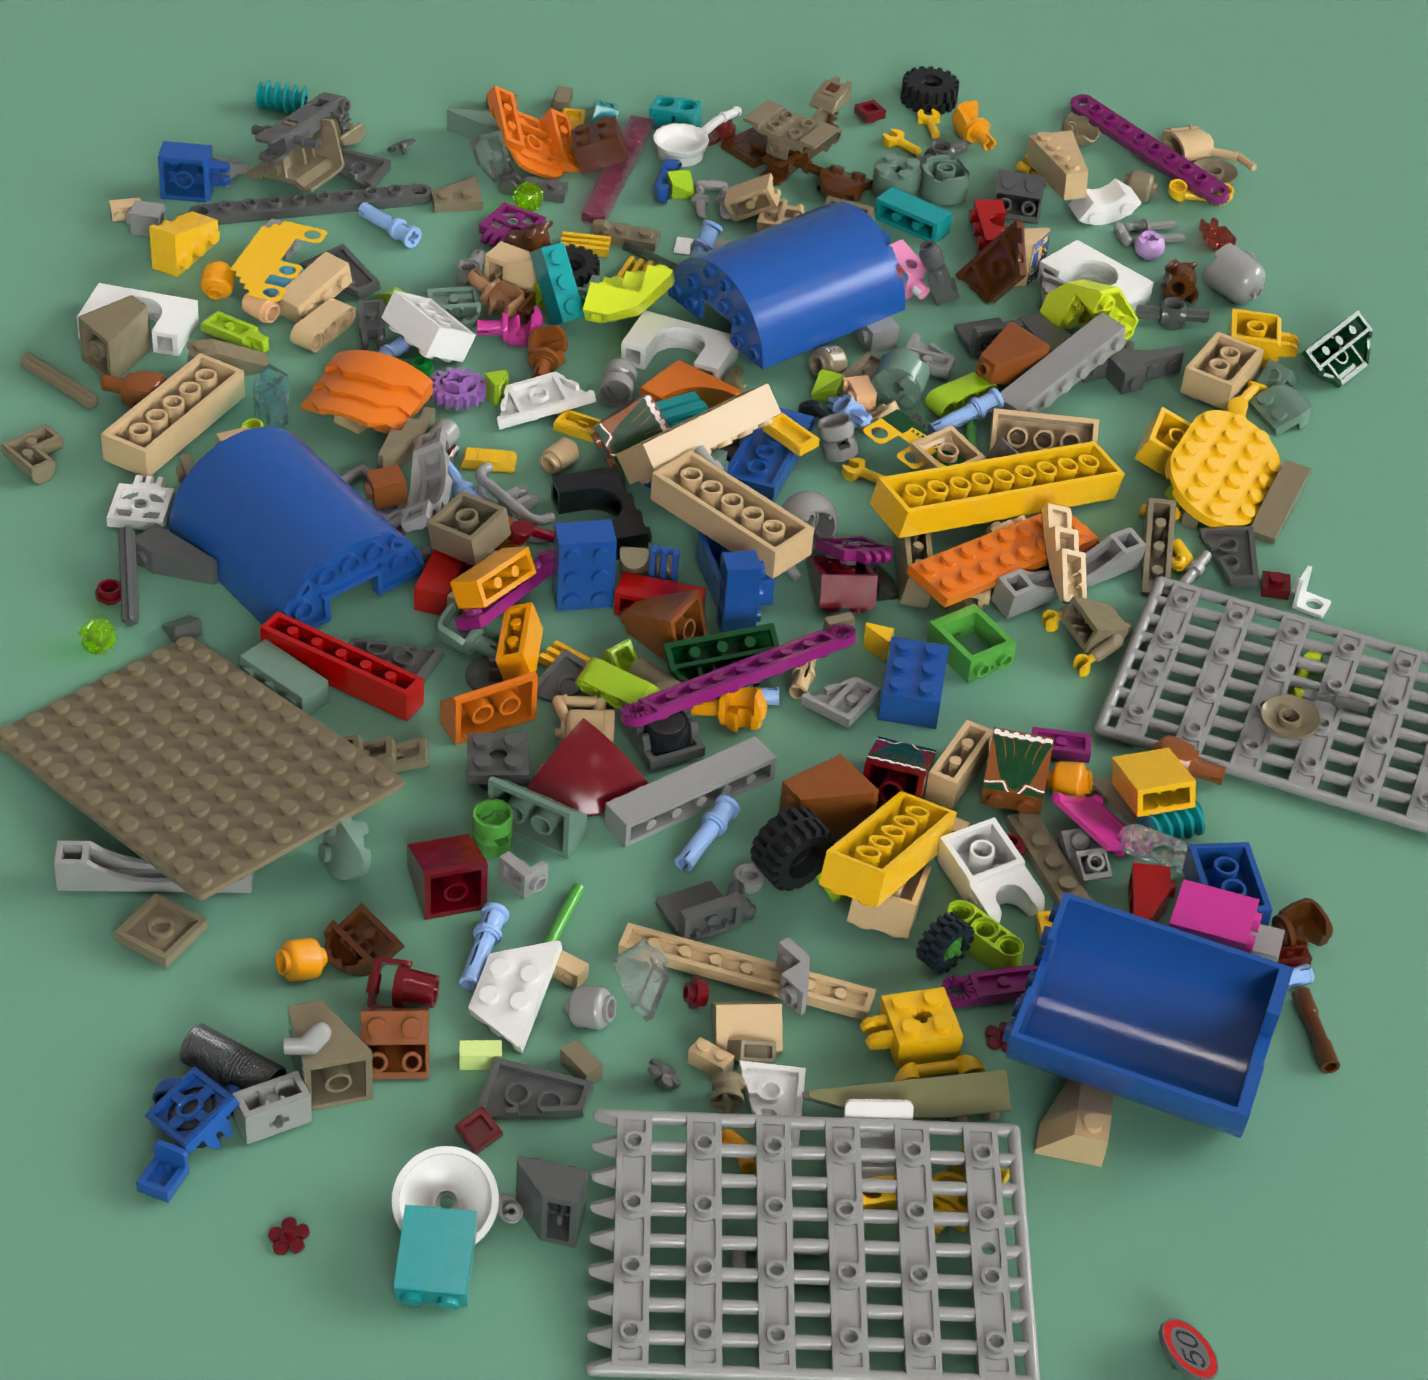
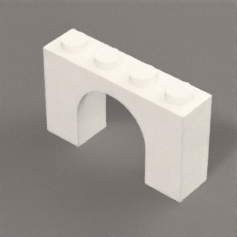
M1079 240L1041 260L1037 282L1040 283V277L1045 272L1065 282L1084 279L1119 287L1134 312L1137 305H1147L1150 303L1154 283Z
M98 283L78 316H81L133 295L147 306L149 311L148 319L157 322L152 329L153 352L172 356L180 355L199 323L198 300ZM77 316L78 338L80 339L79 322Z
M645 310L622 341L621 359L631 362L636 368L645 370L654 355L661 350L668 348L688 349L699 355L694 362L695 368L723 381L737 360L739 351L732 346L730 333Z

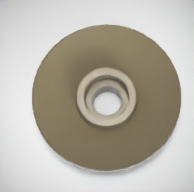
M1202 158L1194 162L1195 165L1223 183L1231 184L1237 179V169L1225 160Z
M1283 694L1273 696L1266 700L1261 708V720L1266 728L1284 738H1307L1317 731L1320 724V715L1315 706L1295 695Z

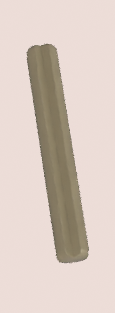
M27 352L20 357L22 367L88 409H92L99 404L98 396L35 355Z

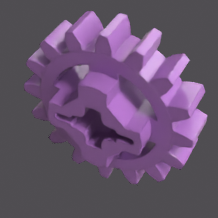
M448 367L445 373L437 371V376H431L433 394L430 399L436 400L437 406L444 404L445 409L454 407L455 411H459L461 408L469 410V405L477 407L479 401L484 402L486 383L484 377H479V372L471 373L470 368L462 371L460 367L456 369Z

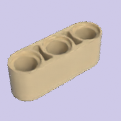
M330 298L296 323L291 331L290 340L293 344L316 353L353 324L356 318V309L337 299Z

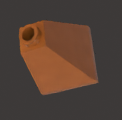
M1010 322L980 355L975 373L990 383L1009 386L1046 357L1051 345L1016 323Z
M696 589L637 600L630 607H626L621 616L622 623L626 626V632L664 661H666L663 649L664 643L707 635L701 592Z

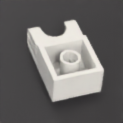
M995 817L940 837L937 861L963 900L970 902L998 923H1000L1002 914L999 906L1001 904H1014L1028 916L1036 915L1037 911H1044L1045 899L1042 890L1025 867V860Z

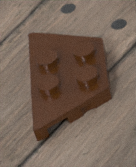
M1015 220L955 274L957 279L968 283L969 288L974 292H978L981 298L988 303H996L1027 276L1024 223L1022 220Z

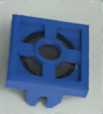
M194 1066L144 1116L152 1125L183 1149H186L188 1154H190L195 1148L208 1146L209 1148L219 1149L221 1147L219 1138L222 1135L228 1138L232 1136V1124L229 1122L228 1115L240 1103L231 1093Z

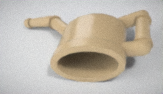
M1188 125L1187 127L1167 128L1162 133L1161 142L1191 162L1202 158L1217 157L1231 160L1235 163L1238 162L1251 171L1257 169L1256 163L1249 160L1242 153L1215 148L1211 135L1199 129L1198 126Z
M567 694L553 697L552 704L561 721V728H555V740H560V744L583 718L614 743L615 709H606L605 698L597 697V695L568 696ZM568 708H594V710L572 709L569 711ZM540 764V765L538 766V769L536 770L535 775L538 773V771L541 769V767H542L544 764Z

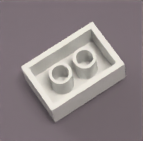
M395 290L381 317L389 324V329L404 336L406 343L420 349L419 353L429 359L438 357L448 363H451L452 360L463 362L476 336L431 298Z

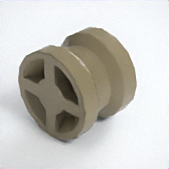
M732 1071L719 1072L712 1078L711 1089L713 1092L710 1102L712 1108L724 1114L737 1113L744 1106V1095L742 1094L745 1091L744 1078Z

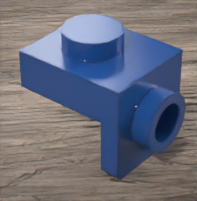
M157 1139L153 1145L154 1158L136 1182L137 1191L169 1203L190 1173L188 1151L176 1143H168Z

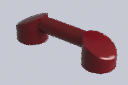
M517 520L510 525L511 535L508 539L516 545H524L530 536L554 543V531L535 526L528 520Z

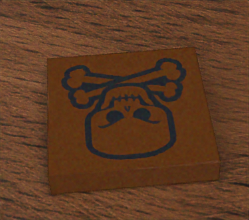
M750 128L722 141L721 149L754 169L765 163L762 162L763 156L761 152L750 148L751 142L755 139L765 144L768 136L758 133L754 128Z

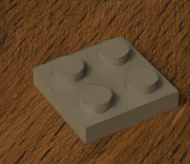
M155 893L114 931V940L167 968L208 929L207 919Z

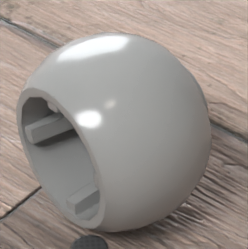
M802 491L789 497L782 505L783 509L814 528L812 551L815 550L816 539L834 537L838 527V516L836 508L824 495L814 491Z

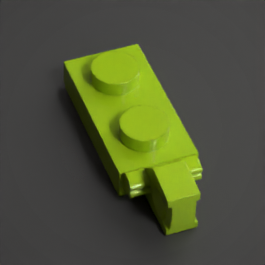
M220 311L215 312L201 323V331L232 344L265 353L270 349L269 337L260 333L257 326Z

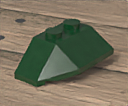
M1357 310L1302 351L1300 356L1315 375L1340 388L1369 364L1370 338L1372 337L1373 329L1359 310Z
M774 623L668 642L663 644L669 673L683 683L780 646ZM760 683L750 685H753V687H758Z

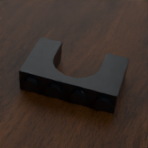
M615 466L552 476L551 499L559 514L583 510H601L616 517L612 519L617 540L616 560L620 559V548L622 547L648 549V543L652 541L651 530L648 526H645L641 510L636 509L633 495L626 490L625 480L623 476H619Z

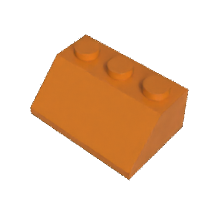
M531 672L440 701V724L453 743L458 745L467 742V733H495L535 720L537 714L538 674Z

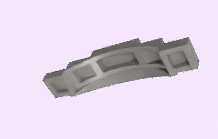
M443 427L418 436L417 445L413 450L408 502L406 508L401 510V525L406 533L427 527V522L449 503L452 479L448 474L450 457L445 451L447 434Z

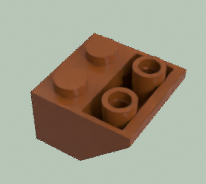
M429 1008L361 1009V1040L372 1052L373 1079H429Z

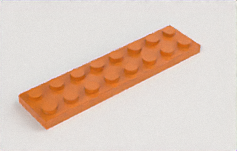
M1042 513L910 564L907 574L945 608L994 588L1000 576L1019 569L1035 571L1045 567L1049 563L1044 539ZM1072 515V529L1078 530L1079 552L1096 544L1099 537Z

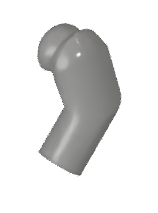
M317 1022L302 1037H284V1055H313L318 1053L331 1037L330 1027L324 1022Z
M499 1193L497 1215L509 1224L520 1221L523 1216L521 1205L510 1194Z

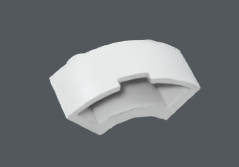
M1114 179L1108 185L1099 189L1087 188L1086 198L1073 199L1068 206L1078 221L1089 225H1105L1131 215L1142 202L1131 187Z

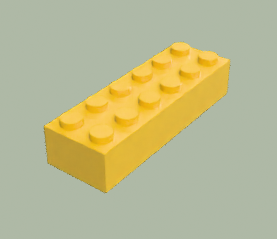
M900 791L826 851L819 885L829 888V891L836 895H846L856 899L863 906L877 908L938 855L940 837L952 833L957 812Z

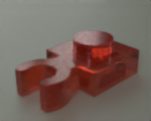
M1211 218L1210 224L1206 223L1204 219L1200 220L1199 230L1203 232V238L1213 250H1219L1228 243L1236 244L1235 236L1226 226L1219 227V221L1216 218Z

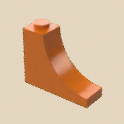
M679 359L640 387V395L650 393L654 402L695 391L700 400L707 404L708 409L741 393L740 389Z

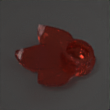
M732 119L726 123H721L708 134V146L715 145L720 140H729L735 135L736 125L733 124Z

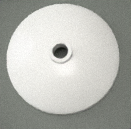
M440 1146L419 1153L402 1168L393 1187L392 1210L399 1229H402L405 1205L441 1208V1201L448 1197L454 1201L450 1209L477 1211L478 1226L475 1242L477 1244L489 1232L498 1213L499 1191L493 1173L477 1155L459 1147Z

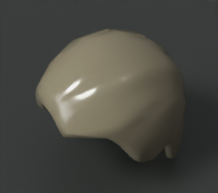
M1069 113L1062 121L1061 132L1072 130L1079 148L1087 147L1099 138V128L1091 126L1086 116Z

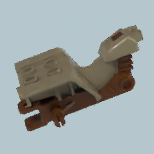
M838 76L825 80L813 94L810 101V106L818 109L811 119L788 111L785 106L767 100L743 118V121L751 124L758 133L768 136L765 144L754 139L750 145L751 149L761 152L763 156L762 162L768 165V168L760 176L771 173L774 186L781 185L799 168L802 169L803 173L807 174L810 172L819 177L820 170L823 167L813 164L811 159L821 151L827 152L832 144H835L840 139L842 130L833 122L837 120V117H835L839 114L837 111L850 101L852 82L840 83V77Z

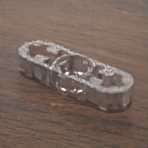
M1140 824L1127 825L1120 831V842L1125 853L1157 865L1170 866V870L1183 873L1182 869L1188 845L1191 843ZM1157 846H1167L1163 851H1152Z

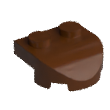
M831 164L830 167L820 170L816 189H821V193L840 199L846 197L857 202L861 201L864 191L871 189L872 179L866 178V174L853 171L850 173L844 171L845 168L836 164Z
M362 903L340 924L332 920L324 931L326 937L324 949L327 953V960L336 969L353 976H368L369 972L373 971L376 958H393L405 947Z

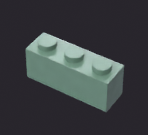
M267 639L240 655V669L308 715L313 714L329 703L328 680Z

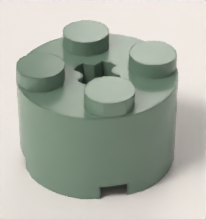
M892 152L885 153L884 157L874 164L872 195L874 193L877 198L890 187H894L918 197L921 178L920 161L915 158L901 157Z
M949 155L929 157L922 167L920 194L930 203L939 207L963 204L967 194L969 165L960 158L957 161L950 160Z
M894 348L889 353L882 355L871 380L877 392L876 401L878 403L887 404L895 400L897 405H901L904 409H912L915 406L930 376L929 366L926 361L923 363L919 359V354L906 348Z

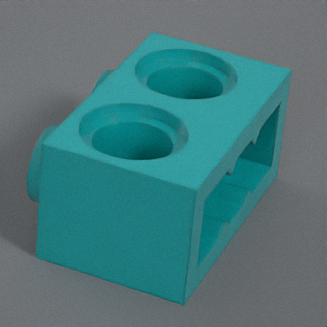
M657 95L649 107L650 129L657 130L664 125L673 123H684L699 127L702 122V101Z

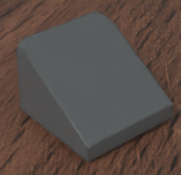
M187 615L162 625L163 630L173 642H176L181 637L192 636L195 638L202 635L201 620L194 616Z

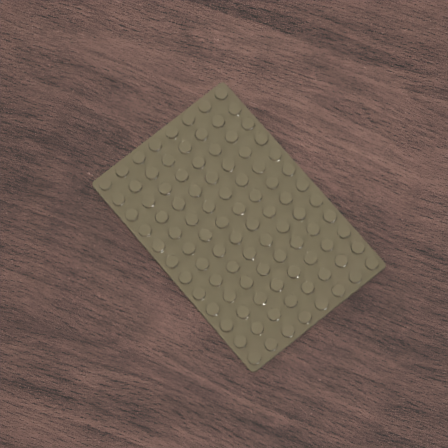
M192 636L181 637L176 642L162 649H157L152 654L138 661L131 662L126 667L112 674H107L102 679L88 686L81 687L76 692L62 699L55 700L50 705L36 712L29 713L26 717L0 728V750L199 901L207 899L339 824L340 820L358 814L405 786L404 778Z

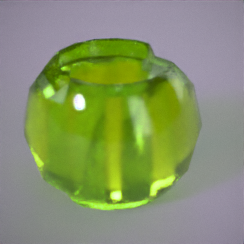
M522 183L515 189L513 195L514 204L519 208L535 212L543 203V191L535 183Z

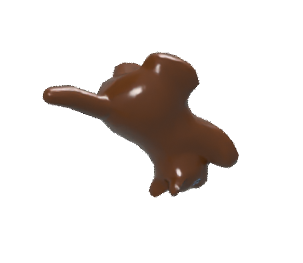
M553 221L525 226L523 230L509 232L505 236V243L529 252L550 246L552 244L547 230L553 226Z

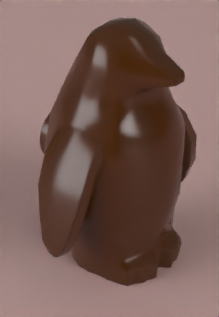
M1174 259L1164 266L1166 273L1163 276L1164 282L1160 285L1165 293V298H1185L1190 304L1198 299L1199 292L1196 288L1197 276L1194 271L1198 264L1196 261L1179 262Z

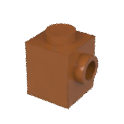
M398 464L366 471L367 483H363V491L366 500L371 499L375 509L407 503L406 480Z

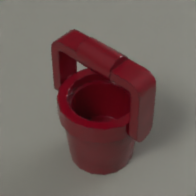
M378 957L374 961L373 971L369 972L366 993H369L367 1005L370 1009L434 1008L439 994V975L411 969L412 961ZM382 964L398 966L392 988L393 1007L375 1005L382 979Z

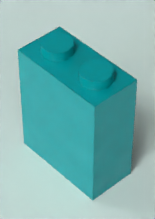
M405 1205L393 1285L395 1300H400L402 1304L407 1306H421L422 1302L434 1303L439 1308L455 1310L459 1306L467 1307L478 1226L477 1211Z

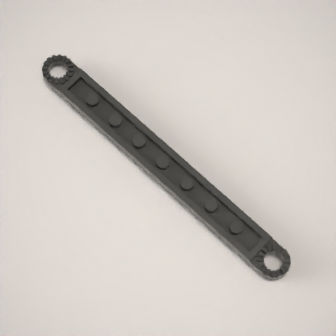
M410 184L378 188L367 187L366 189L357 190L344 189L336 192L321 191L315 194H295L284 197L271 196L263 199L248 198L242 201L200 204L192 206L189 212L202 213V215L205 214V216L217 219L218 225L271 220L272 218L284 219L360 211L358 208L364 202H368L377 209L408 207L410 204L420 205V203L424 205V203L428 204L431 201L432 189L425 184Z

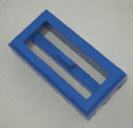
M652 545L650 550L649 577L656 578L658 553H661L660 579L666 580L668 555H672L671 581L678 582L680 550Z

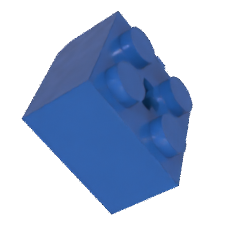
M163 141L158 155L161 199L205 203L210 201L215 186L226 187L231 184L230 176L225 175V173L230 171V165L225 161L213 160L212 145Z

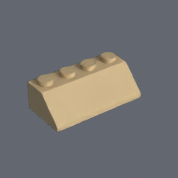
M994 408L991 413L988 453L1001 437L1016 449L1019 454L1091 441L1097 443L1100 419Z

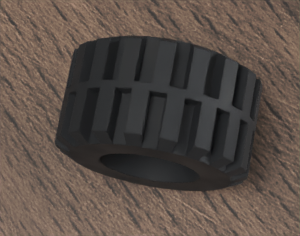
M803 806L798 808L792 807L787 811L778 813L777 816L771 818L759 830V834L754 838V845L750 850L751 860L775 888L780 891H793L795 888L800 889L807 883H811L822 872L826 851L836 843L835 836L812 810L806 809Z

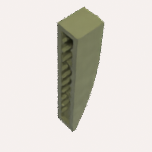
M1007 1069L802 1092V1099L839 1110H844V1104L848 1099L909 1100L914 1107L913 1119L948 1118L951 1122H969V1115L981 1114L983 1121L1001 1119V1112L1012 1110Z

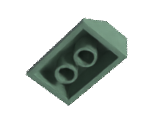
M493 776L488 779V799L502 800L513 809V836L566 859L571 856L585 839L587 814L508 780Z

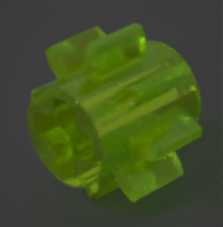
M90 618L88 624L84 623L78 633L83 637L80 643L86 651L92 654H106L108 648L113 649L118 639L113 636L116 629L108 620L103 618L95 620Z

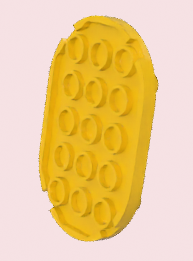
M1211 410L1198 415L1188 426L1167 459L1165 475L1166 479H1170L1174 488L1171 492L1174 498L1188 514L1209 527L1250 526L1282 465L1277 450L1265 431L1260 430L1242 414Z

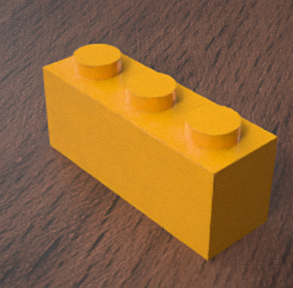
M529 546L501 548L452 580L450 584L458 609L485 608L537 572Z
M533 602L514 605L504 611L495 658L504 681L536 672L543 627Z

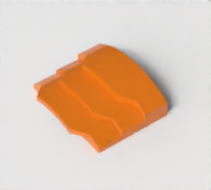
M496 85L489 90L486 96L490 113L497 122L505 146L519 167L534 175L551 180L558 179L565 172L580 171L572 150V126L569 115L550 108L539 120L517 111L513 92Z
M368 350L342 351L336 353L325 366V373L313 386L312 392L301 403V409L324 416L331 414L344 417L366 427H374L375 431L389 434L391 429L402 431L407 419L416 416L433 394V381L412 365L383 353Z

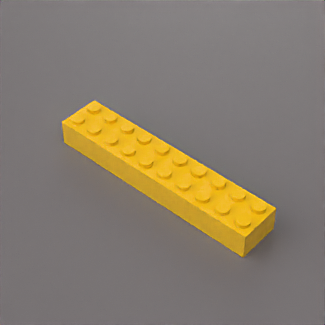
M1095 441L879 477L869 504L898 538L1040 513L1042 512V506L1047 503L1073 507L1115 499L1125 473Z

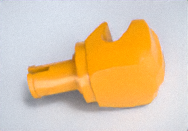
M971 100L958 104L952 115L955 132L964 140L971 143L978 142L985 151H988V148L992 150L996 146V140L989 134V122L985 118H977L978 101Z
M742 687L737 692L721 695L714 701L703 702L693 706L691 714L692 716H716L720 726H726V728L733 732H738L740 727L754 731L762 726L768 706L761 688Z

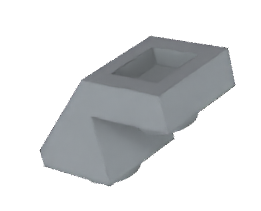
M1082 828L1064 830L1058 834L1062 853L1082 883L1113 877L1106 850L1103 847L1096 848L1093 838Z
M787 937L778 944L776 965L782 972L779 997L786 1006L791 1007L801 1016L806 1011L810 955L792 939Z

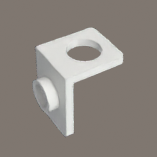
M1308 565L1302 576L1297 577L1294 582L1292 593L1295 594L1292 608L1322 619L1329 609L1331 601L1306 591L1312 567ZM1317 602L1322 608L1312 609L1306 603Z

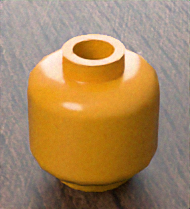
M223 261L207 264L203 270L200 282L202 292L214 300L229 297L234 288L235 271L231 270L230 265Z
M1061 761L1055 764L1053 772H1048L1047 788L1051 789L1053 793H1062L1069 796H1086V794H1090L1092 791V771L1087 770L1083 762Z
M313 938L287 940L276 953V968L279 974L290 982L314 980L321 975L323 967L327 964V953L317 940Z

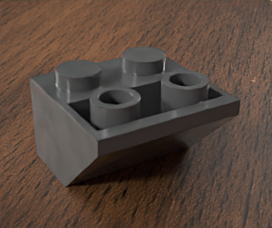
M999 169L994 200H1003L1006 219L1038 224L1046 176Z
M519 1156L516 1174V1201L523 1209V1217L541 1241L575 1248L585 1218L588 1170L545 1162L537 1158L531 1159Z

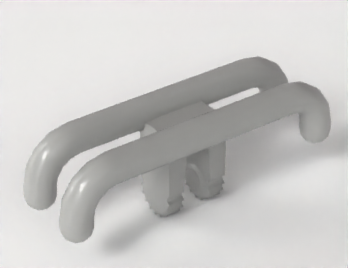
M490 462L483 463L477 468L475 478L479 483L476 487L478 496L507 508L508 517L514 519V521H517V517H520L522 520L532 522L535 526H544L554 522L555 515L551 512L542 515L530 512L538 506L540 500L533 493L528 495L529 489L527 487L518 485V487L516 486L504 491L486 476L493 470V465ZM488 491L495 498H497L498 503L494 499H492L488 494H486V492ZM532 536L527 540L533 543L548 542Z

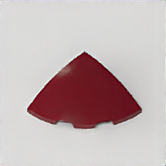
M583 718L552 753L526 788L573 809H577L587 814V817L602 815L605 811V803L649 783L614 743Z

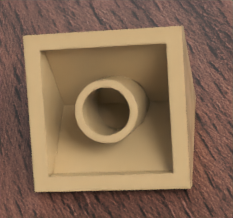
M952 425L911 442L910 445L916 464L920 463L921 460L926 463L918 471L942 467L924 450L938 444L940 445L938 446L936 456L944 463L956 462L958 454L967 460L962 463L985 460L986 458ZM942 451H949L954 455H946Z
M777 1001L711 1002L714 1042L716 1046L727 1051L728 1040L776 1042V1055H782V1003Z

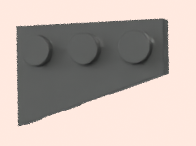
M341 148L344 167L337 175L363 189L376 187L390 171L391 160Z

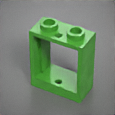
M975 603L930 621L926 642L949 645L947 664L967 683L1012 665L1017 644ZM976 633L990 648L972 655L957 640Z

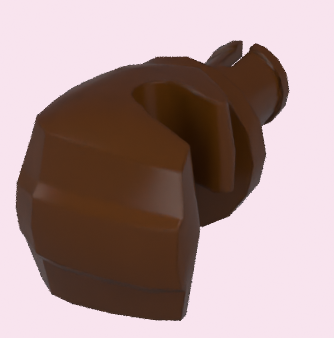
M1303 898L1281 909L1272 918V927L1285 930L1281 946L1285 951L1292 950L1305 954L1308 942L1317 946H1323L1327 944L1333 934L1332 923L1327 914L1313 899Z

